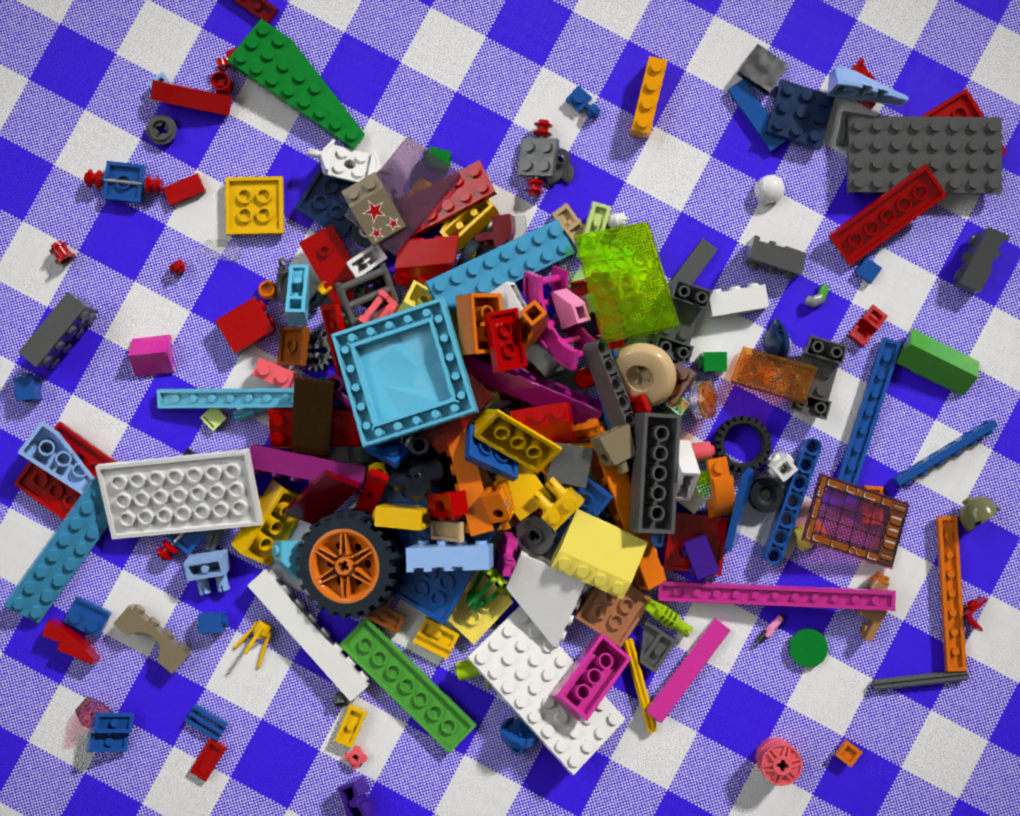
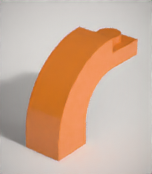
M533 300L520 311L522 316L520 324L525 351L539 339L549 322L547 312L536 300Z
M727 457L705 460L711 491L710 498L705 500L708 518L731 515L735 503L733 475L730 476Z

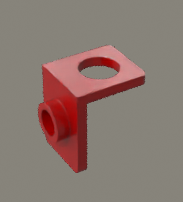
M982 596L967 602L966 608L963 609V617L975 630L980 632L983 629L971 615L988 601Z

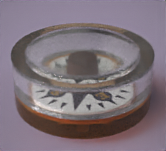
M710 380L694 381L691 384L689 402L692 415L696 420L713 419L715 417L717 396L715 387Z

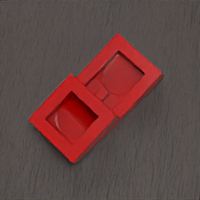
M872 304L851 329L847 337L859 347H864L888 315Z

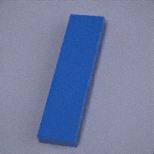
M744 79L727 90L769 152L786 142V140L765 134L770 116Z

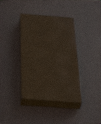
M295 377L291 452L330 456L335 381Z

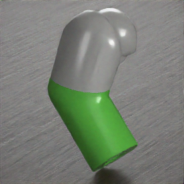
M821 284L816 295L806 297L805 304L811 308L822 305L826 300L830 287Z

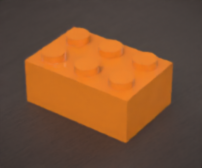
M469 293L456 296L459 346L462 356L490 355L483 314L502 310L501 293Z

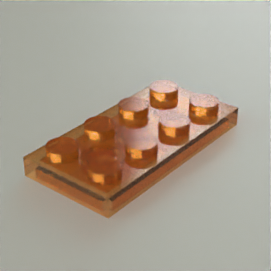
M743 346L730 381L732 384L806 405L818 372V367Z

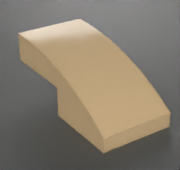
M564 203L551 213V216L554 220L558 219L565 234L576 246L581 241L585 225L577 218L568 203Z

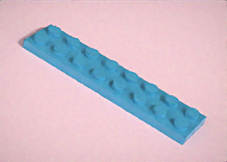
M558 219L426 281L425 285L433 300L441 297L446 300L449 313L452 314L457 311L456 296L469 293H491L506 281L517 282L522 280L525 271L536 273L573 255L575 252Z
M93 477L4 602V607L37 623L42 620L109 526L98 477Z

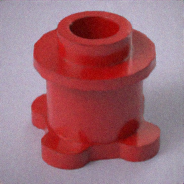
M61 241L53 243L49 250L55 256V263L59 264V266L76 257L67 248L68 244Z

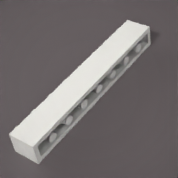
M265 569L247 586L351 702L370 684L368 675L363 670H358L355 666L356 662L342 652L343 649L337 641L334 643L330 638L331 634L325 627L321 628L318 625V619L311 612L308 613L304 609V603L299 598L295 599L291 594V588L287 584L283 585L278 580L280 578L273 569Z

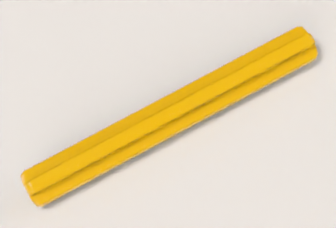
M628 638L623 644L625 653L632 658L629 662V667L647 732L653 733L657 731L655 718L645 711L650 704L633 639Z

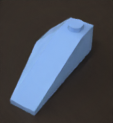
M845 66L835 67L829 74L827 96L903 106L909 98Z
M43 421L38 424L17 452L80 494L83 493L94 477L59 431Z

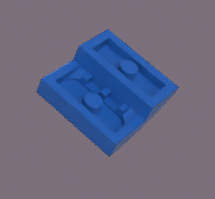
M95 712L89 730L86 752H127L129 733H132L134 713Z

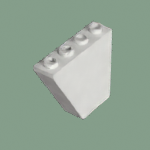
M521 550L515 563V569L509 577L506 589L552 646L557 648L559 642L564 641L567 633L564 630L567 625H571L574 615H572L573 610L579 608L581 598L579 597L582 592H586L589 584L551 568L550 558L540 554H528Z

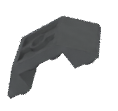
M676 279L663 299L652 333V345L664 350L672 360L688 365L694 349L690 342L701 309H707L712 291Z
M813 335L809 336L800 354L791 384L788 409L827 420L832 401L828 400L838 366L843 364L848 346Z

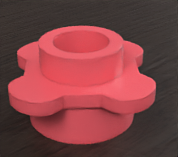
M354 746L349 753L344 755V759L349 761L352 769H358L359 765L368 759L360 746Z

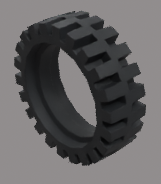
M736 416L728 419L719 426L714 435L713 444L715 446L716 458L726 456L729 470L743 473L747 468L759 469L769 459V454L772 451L771 434L767 431L768 428L761 421L749 416ZM739 425L754 429L761 440V449L758 456L747 463L733 461L726 454L724 448V439L727 433Z

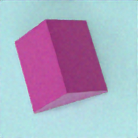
M171 335L132 339L128 357L136 377L175 373Z

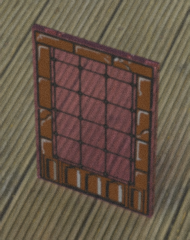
M819 473L801 540L892 570L910 503Z

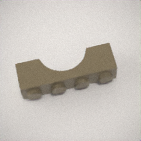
M139 604L129 605L113 624L127 636L138 632L151 635L159 646L157 662L171 674L178 671L192 654L189 651L190 648L185 643L177 641L174 638L175 635L170 630L163 629L156 618L149 617L142 606Z

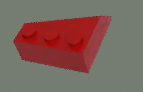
M459 233L452 234L449 237L439 235L430 239H424L423 237L401 239L395 263L393 284L410 287L415 280L426 286V281L455 268Z

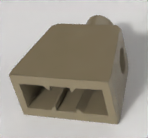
M629 424L618 425L589 439L604 466L616 465L619 474L630 470L626 460L635 456L636 452Z

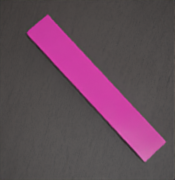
M714 618L645 711L662 723L731 630Z

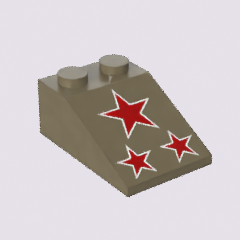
M375 172L341 191L373 247L407 228L383 182Z

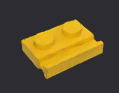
M425 617L413 643L447 660L460 633Z

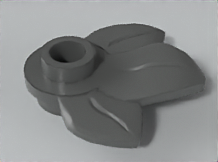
M558 149V155H563L564 161L559 162L557 160L555 178H545L548 185L557 182L560 178L568 184L572 181L574 168L570 164V154L567 150Z

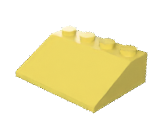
M577 509L551 558V568L623 600L633 581L648 541Z

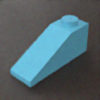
M290 264L285 305L287 324L307 325L309 312V265Z

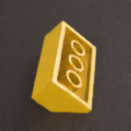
M486 409L474 423L475 438L537 474L562 451L561 446L498 409Z
M272 479L259 499L263 524L260 526L242 527L231 545L240 554L270 567L274 561L272 556L274 540H287L299 522V519L284 514V509L299 493Z

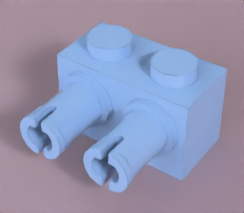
M227 549L192 554L183 563L187 580H196L199 595L209 594L212 591L208 578L215 577L218 592H222V589L223 591L230 589L226 575L231 568Z

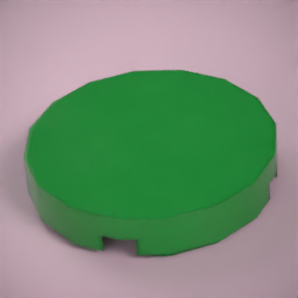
M803 628L792 635L789 640L788 649L796 663L803 667H814L824 661L828 653V644L820 632L811 628Z

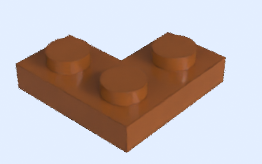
M394 595L391 599L387 600L386 604L366 615L364 614L363 617L397 634L406 615L390 607L395 597Z

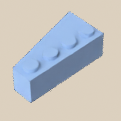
M418 540V543L406 548V572H414L417 568H423L424 572L439 570V567H442L444 571L458 570V567H462L463 571L490 570L494 567L493 543H487V540H475V543H468V540L461 543H449V541L437 540V543H429V540Z

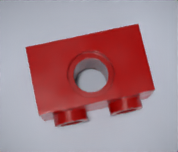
M466 490L442 491L427 496L430 518H438V521L449 519L453 521L462 519L461 515L469 514Z

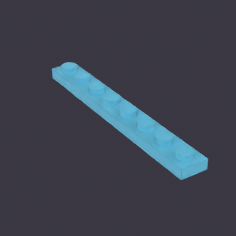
M294 388L157 389V408H293Z

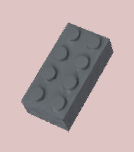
M67 292L18 353L37 368L54 369L59 364L61 356L70 351L72 348L71 344L75 339L83 335L84 328L96 319L98 310L82 297Z

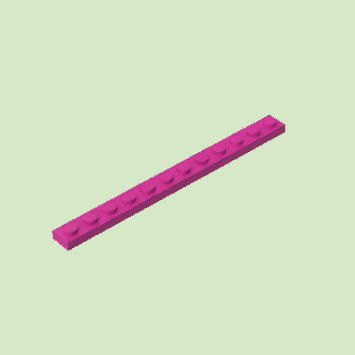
M665 581L658 585V601L895 611L896 591Z

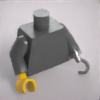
M280 258L278 259L280 267L278 268L276 278L277 295L280 301L286 303L289 270L285 268L286 266L281 261L288 263V260ZM309 281V312L320 307L327 293L332 290V286L325 289L324 284L326 281L319 285ZM284 308V310H283L282 313H281V314L284 315V316H286V315H285V308Z

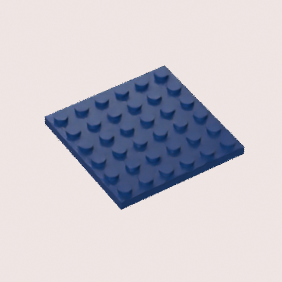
M390 484L379 505L398 503L428 506L427 497L422 500H412L408 497L406 491H394L391 489ZM431 484L432 491L430 494L445 491L437 485ZM461 515L462 519L453 521L467 522L466 515ZM500 522L494 523L495 532L471 537L470 533L466 534L464 527L465 540H468V543H475V540H487V543H491L500 527ZM430 527L421 531L388 528L390 531L395 530L398 535L395 539L397 543L402 542L403 548L400 549V553L405 555V559L406 548L418 543V540H429V543H437V540L431 539ZM360 544L356 546V548H362ZM368 560V566H367V567H370V566H371V563H370V561ZM406 561L401 563V568H405V574L399 578L402 583L399 588L395 589V596L445 626L476 570L463 571L462 567H458V570L444 571L442 567H439V570L424 572L423 568H417L414 572H406Z

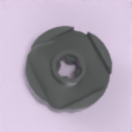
M538 514L524 518L516 527L518 546L525 553L543 554L554 543L556 532ZM532 530L538 531L540 537L539 539H533L531 537Z

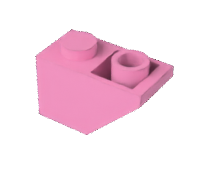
M568 289L550 292L562 329L574 327L591 320L585 301Z

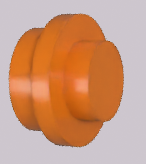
M270 280L263 281L258 287L259 295L267 300L274 298L277 295L276 284Z

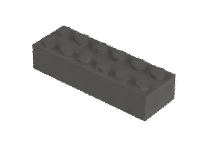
M635 413L633 443L636 454L632 460L629 531L675 534L681 415Z

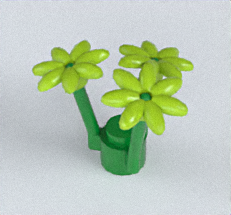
M491 568L488 571L479 570L480 573L468 592V598L465 602L470 608L478 611L480 607L484 608L487 603L499 594L506 593L511 599L510 592L504 586V584H507V581L504 579L505 576H502L497 568ZM484 574L491 576L489 578L490 581L481 592L478 590L475 592ZM498 582L500 587L496 589L497 591L484 600L486 598L484 596L486 591L492 584Z

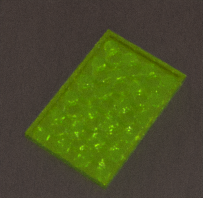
M648 222L574 236V242L603 343L679 328L680 323Z

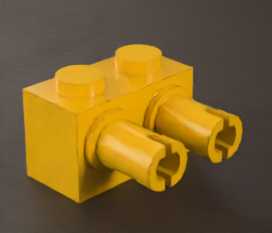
M552 476L544 485L557 497V500L550 502L540 490L530 499L543 510L541 518L556 531L584 503L585 499L572 486L565 489Z

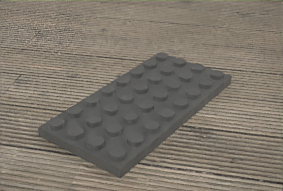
M848 116L847 193L884 194L923 164H926L946 194L1000 195L1002 194V117Z

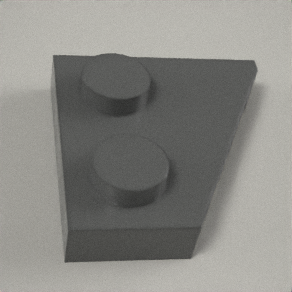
M647 619L644 621L639 662L656 673L677 641Z

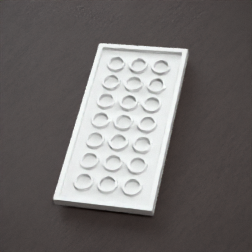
M250 449L103 463L95 466L112 539L260 526L263 524Z
M520 605L466 657L571 775H575L625 721L624 716L606 696L588 721L579 722L550 697L575 662L559 644L557 648L552 646Z

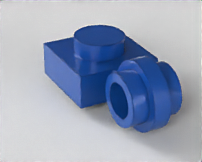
M579 85L565 100L578 113L585 108V114L592 120L600 116V108L594 103L589 105L592 97Z

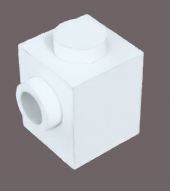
M695 487L690 501L676 502L690 513L695 514L706 498L699 494L701 490Z

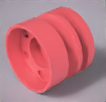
M779 737L767 738L756 749V765L771 783L779 786L790 785L801 775L803 768L802 758L798 751L785 739Z

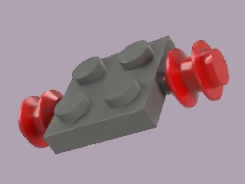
M539 119L538 122L534 123L537 130L533 131V134L537 138H522L517 175L519 177H532L526 181L530 187L525 189L529 193L528 195L532 197H540V194H544L541 186H544L545 183L540 178H555L560 140L548 138L552 136L548 130L553 125L549 124L550 121Z

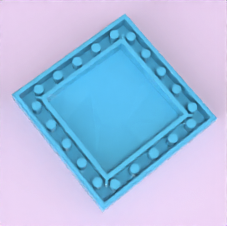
M443 297L331 334L363 448H371L479 413L449 309Z

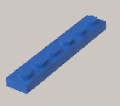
M986 420L890 478L893 485L897 486L901 485L904 487L910 484L913 477L925 475L929 472L928 468L933 465L937 467L945 462L944 459L948 456L954 457L961 453L960 449L963 447H970L978 442L976 439L981 436L987 437L994 433L993 429L998 427V424L995 420Z

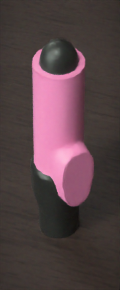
M778 615L756 639L760 645L784 621V615Z

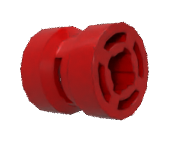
M218 71L212 75L211 84L218 93L228 95L233 91L234 84L225 72Z

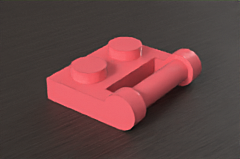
M380 289L376 299L357 320L361 324L369 322V319L383 301L386 304L373 320L396 313L400 305L386 291Z

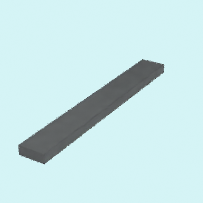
M704 238L701 239L625 342L626 346L635 343L649 344L652 340V333L663 299L675 280L679 279L693 284L718 250L715 246Z

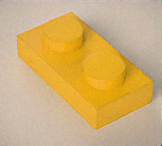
M350 703L334 741L352 749L368 711Z

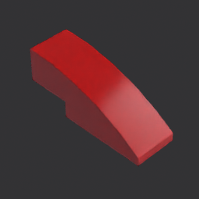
M55 618L47 621L42 636L59 642L58 651L92 665L99 662L100 657L95 649L76 630Z

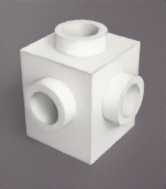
M780 451L771 454L765 463L768 467L767 473L773 479L778 478L782 482H785L798 471V468L794 465V459L788 453L784 454Z

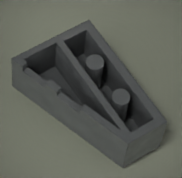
M991 227L972 234L968 240L969 248L967 252H964L960 260L962 265L954 274L953 279L955 281L953 286L971 294L980 293L992 272L990 268L994 258L999 259L1001 252H998L1003 241H1008L1010 236Z
M756 235L747 242L742 264L747 265V268L758 270V268L764 269L765 273L776 275V273L783 274L784 278L791 280L802 275L807 253L788 246H777L774 241H769V243L759 241L760 237Z

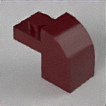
M511 214L491 216L493 232L474 234L475 241L482 247L493 246V243L495 248L500 247L514 239L516 234L515 217Z

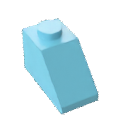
M274 540V545L272 546L274 561L292 579L302 580L301 577L297 578L296 572L300 571V566L295 565V559L300 557V552H297L298 545L303 544V541Z

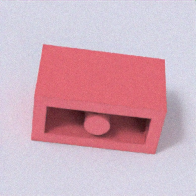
M259 358L252 376L281 388H293L294 379L299 375L262 358Z

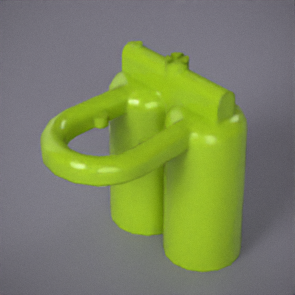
M468 660L456 662V673L459 681L481 676ZM485 680L488 690L491 689L492 686Z

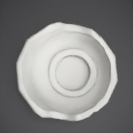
M766 175L760 178L754 185L756 199L765 205L776 203L785 194L783 180L776 175Z

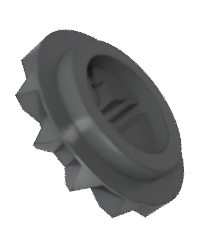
M156 115L147 123L146 133L153 143L164 146V144L171 143L173 138H176L177 127L169 116ZM163 126H165L164 129L168 133H161V135H159L160 132L156 129V127L163 128Z

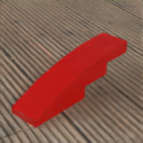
M152 80L150 99L229 116L232 96L192 88L191 86Z

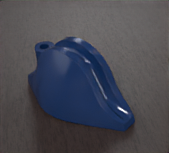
M772 319L763 340L765 353L775 369H782L792 347L791 337L779 319Z

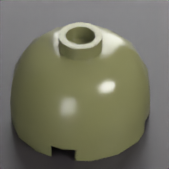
M971 495L962 501L963 506L958 514L959 521L965 530L969 532L976 528V524L984 523L998 513L1000 509L986 496L973 498Z

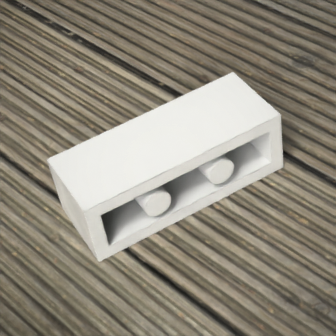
M759 282L748 284L747 288L733 286L729 287V291L722 292V289L711 290L712 294L707 306L709 319L765 310L769 308L766 285H759Z

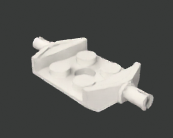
M333 139L321 151L311 148L308 150L307 156L319 158L322 172L327 176L357 183L374 172L378 177L379 174L390 177L392 175L393 169L381 167L376 150H373L372 154L334 145L335 140ZM349 164L352 165L354 168L348 169L345 167V165Z

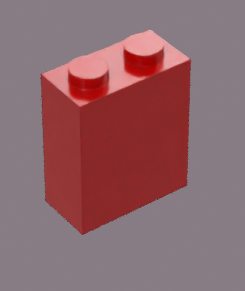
M253 297L215 320L235 354L243 353L278 332L275 328L277 323L272 315L269 317L265 310L268 308L262 299L259 300Z

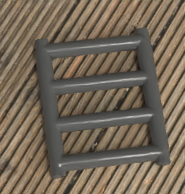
M386 263L381 264L380 268L343 284L341 282L335 283L336 291L350 328L361 324L357 319L355 320L352 309L376 299L380 289L389 293L390 297L400 305ZM383 276L385 287L350 302L348 301L345 293L346 290ZM381 309L375 311L369 321H372Z

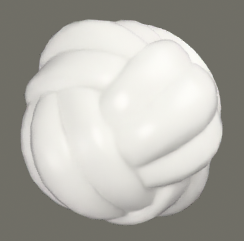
M623 212L609 214L607 224L612 230L619 231L626 225L628 217Z

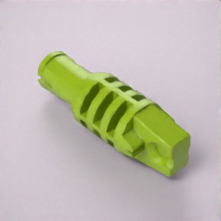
M651 598L644 605L643 608L668 629H675L686 638L690 634L685 630L692 633L693 627L682 621L679 614L666 605Z

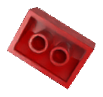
M569 402L510 411V417L554 443L567 444L577 442L572 406Z

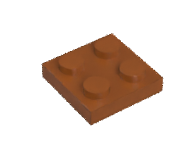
M281 327L277 365L306 366L310 327Z

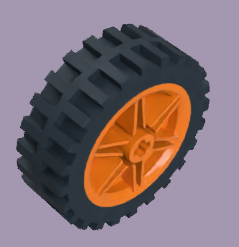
M349 509L319 519V522L309 527L311 531L302 536L301 539L305 541L304 544L298 545L297 552H300V557L295 559V565L300 566V571L296 572L297 578L301 577L303 581L300 587L302 591L305 589L310 595L307 599L310 602L315 600L318 603L316 608L320 611L325 608L328 609V615L340 614V618L345 619L349 616L357 618L363 614L366 615L386 604L387 600L396 594L395 589L401 586L402 581L399 578L405 574V568H401V563L406 561L405 555L400 553V549L403 548L402 542L397 543L395 537L398 534L395 530L390 531L387 527L374 526L372 514L368 515L366 510L355 511V509ZM357 543L361 545V549L356 548ZM368 560H369L370 563H371V566H370V567H367V566H368ZM328 561L335 565L333 567L329 566ZM357 579L362 581V583L358 584Z

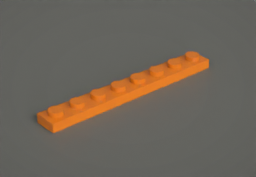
M955 515L936 516L944 666L947 672L967 671L958 518Z

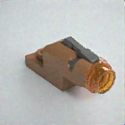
M876 571L874 575H871L870 579H867L861 589L887 590L890 578ZM855 609V613L868 619L861 626L859 637L872 643L887 611Z

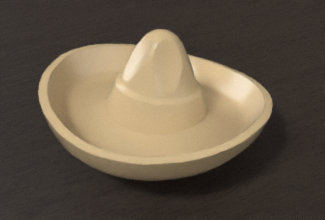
M635 343L617 352L618 355L614 358L628 398L645 393L650 407H655L664 403L671 396L676 385V369L671 358L664 350L648 343Z

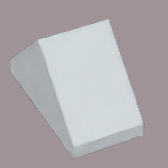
M379 244L374 247L371 245L346 262V265L354 277L357 278L386 260L387 256Z

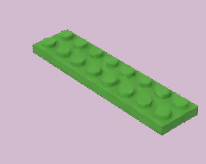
M365 617L339 644L449 754L476 727L477 724L371 620Z

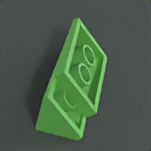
M911 328L896 360V364L911 370L910 372L961 396H964L977 380L979 373V361Z

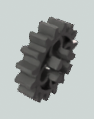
M314 330L313 333L309 332L308 351L309 349L327 350V353H308L306 366L303 367H307L309 371H327L328 366L334 365L327 334L324 331Z

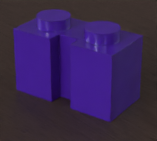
M701 534L681 542L683 547L680 550L684 559L688 558L690 562L687 568L691 577L694 576L695 579L700 580L720 572L706 535Z
M364 775L351 779L337 787L347 816H373L377 813L373 798L368 799L366 792L369 791V787Z

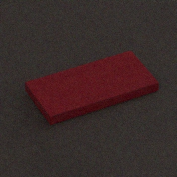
M324 470L284 509V514L310 524L317 523L319 519L331 515L359 489L360 483Z

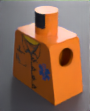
M506 479L488 484L480 497L490 521L493 524L500 522L502 530H508L514 526L511 518L516 511L508 481Z

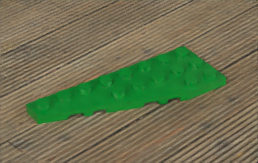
M263 19L258 21L228 58L227 64L348 148L355 150L365 137L364 132L293 40Z

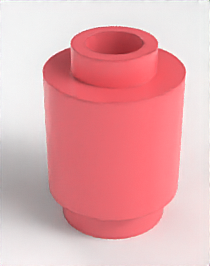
M710 441L691 443L697 462L713 459V456L716 455L715 446Z

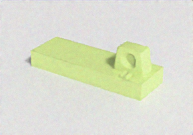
M592 201L576 257L596 262L611 206Z

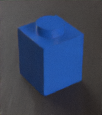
M22 373L21 377L14 378L16 401L42 400L41 377L33 376V373Z
M207 611L198 614L199 634L222 633L229 626V617L226 616V611Z

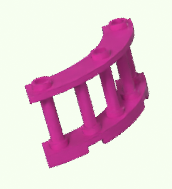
M552 266L551 276L546 277L531 271H525L523 294L524 297H527V304L536 300L547 312L546 307L554 305L552 298L544 299L543 285L551 284L552 292L561 289L569 290V271ZM559 318L549 319L546 329L538 339L545 350L548 349L554 355L553 359L571 371L577 369L578 359L584 357V344L596 339L581 324L564 329L569 337L562 338L554 328L561 326ZM574 343L580 350L573 348L569 344Z

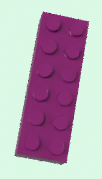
M250 445L254 473L257 474L271 472L270 476L285 478V476H290L289 480L304 482V479L309 480L308 484H311L324 470H328L360 483L359 489L355 493H360L366 482L367 467L363 465L319 458L262 445Z

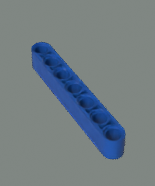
M804 439L799 446L794 460V465L798 468V471L787 480L783 503L776 511L762 551L763 560L769 564L777 565L784 557L822 449L821 442L818 439ZM810 441L815 446L812 452L807 449V444ZM804 459L808 462L806 470L801 468V462ZM796 478H800L802 481V485L799 488H796L794 485ZM790 496H794L795 498V504L793 506H789L788 504V498ZM784 514L789 516V521L786 524H783L781 521V517ZM778 532H781L783 536L780 542L775 541V535ZM774 550L776 552V558L774 560H769L768 554L770 551Z

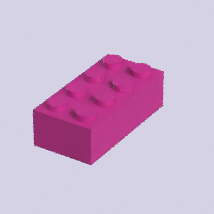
M603 633L595 635L550 697L579 722L588 721L632 658Z

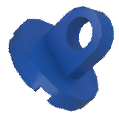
M511 717L501 725L500 737L516 756H521L538 741V737L521 718L515 719V717Z

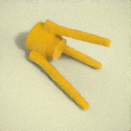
M259 619L258 622H254L252 627L233 648L237 649L253 632L254 637L244 651L246 655L257 638L263 639L265 637L257 663V668H260L269 639L273 634L271 631L272 626Z

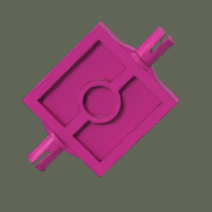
M508 529L502 530L501 539L497 541L499 550L497 566L502 576L510 577L511 571L515 569L513 554L514 551H517L518 540H515V535Z

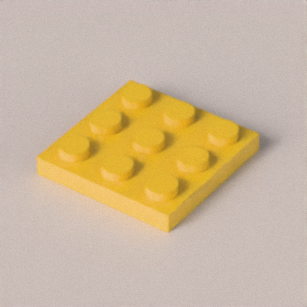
M283 176L225 177L226 235L285 234Z

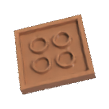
M630 585L623 600L593 586L575 612L574 617L599 634L603 633L616 645L622 647L646 610L643 607L651 597L633 585Z

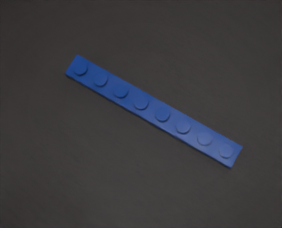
M886 337L881 338L839 468L837 480L854 486L857 485L902 345L901 342Z

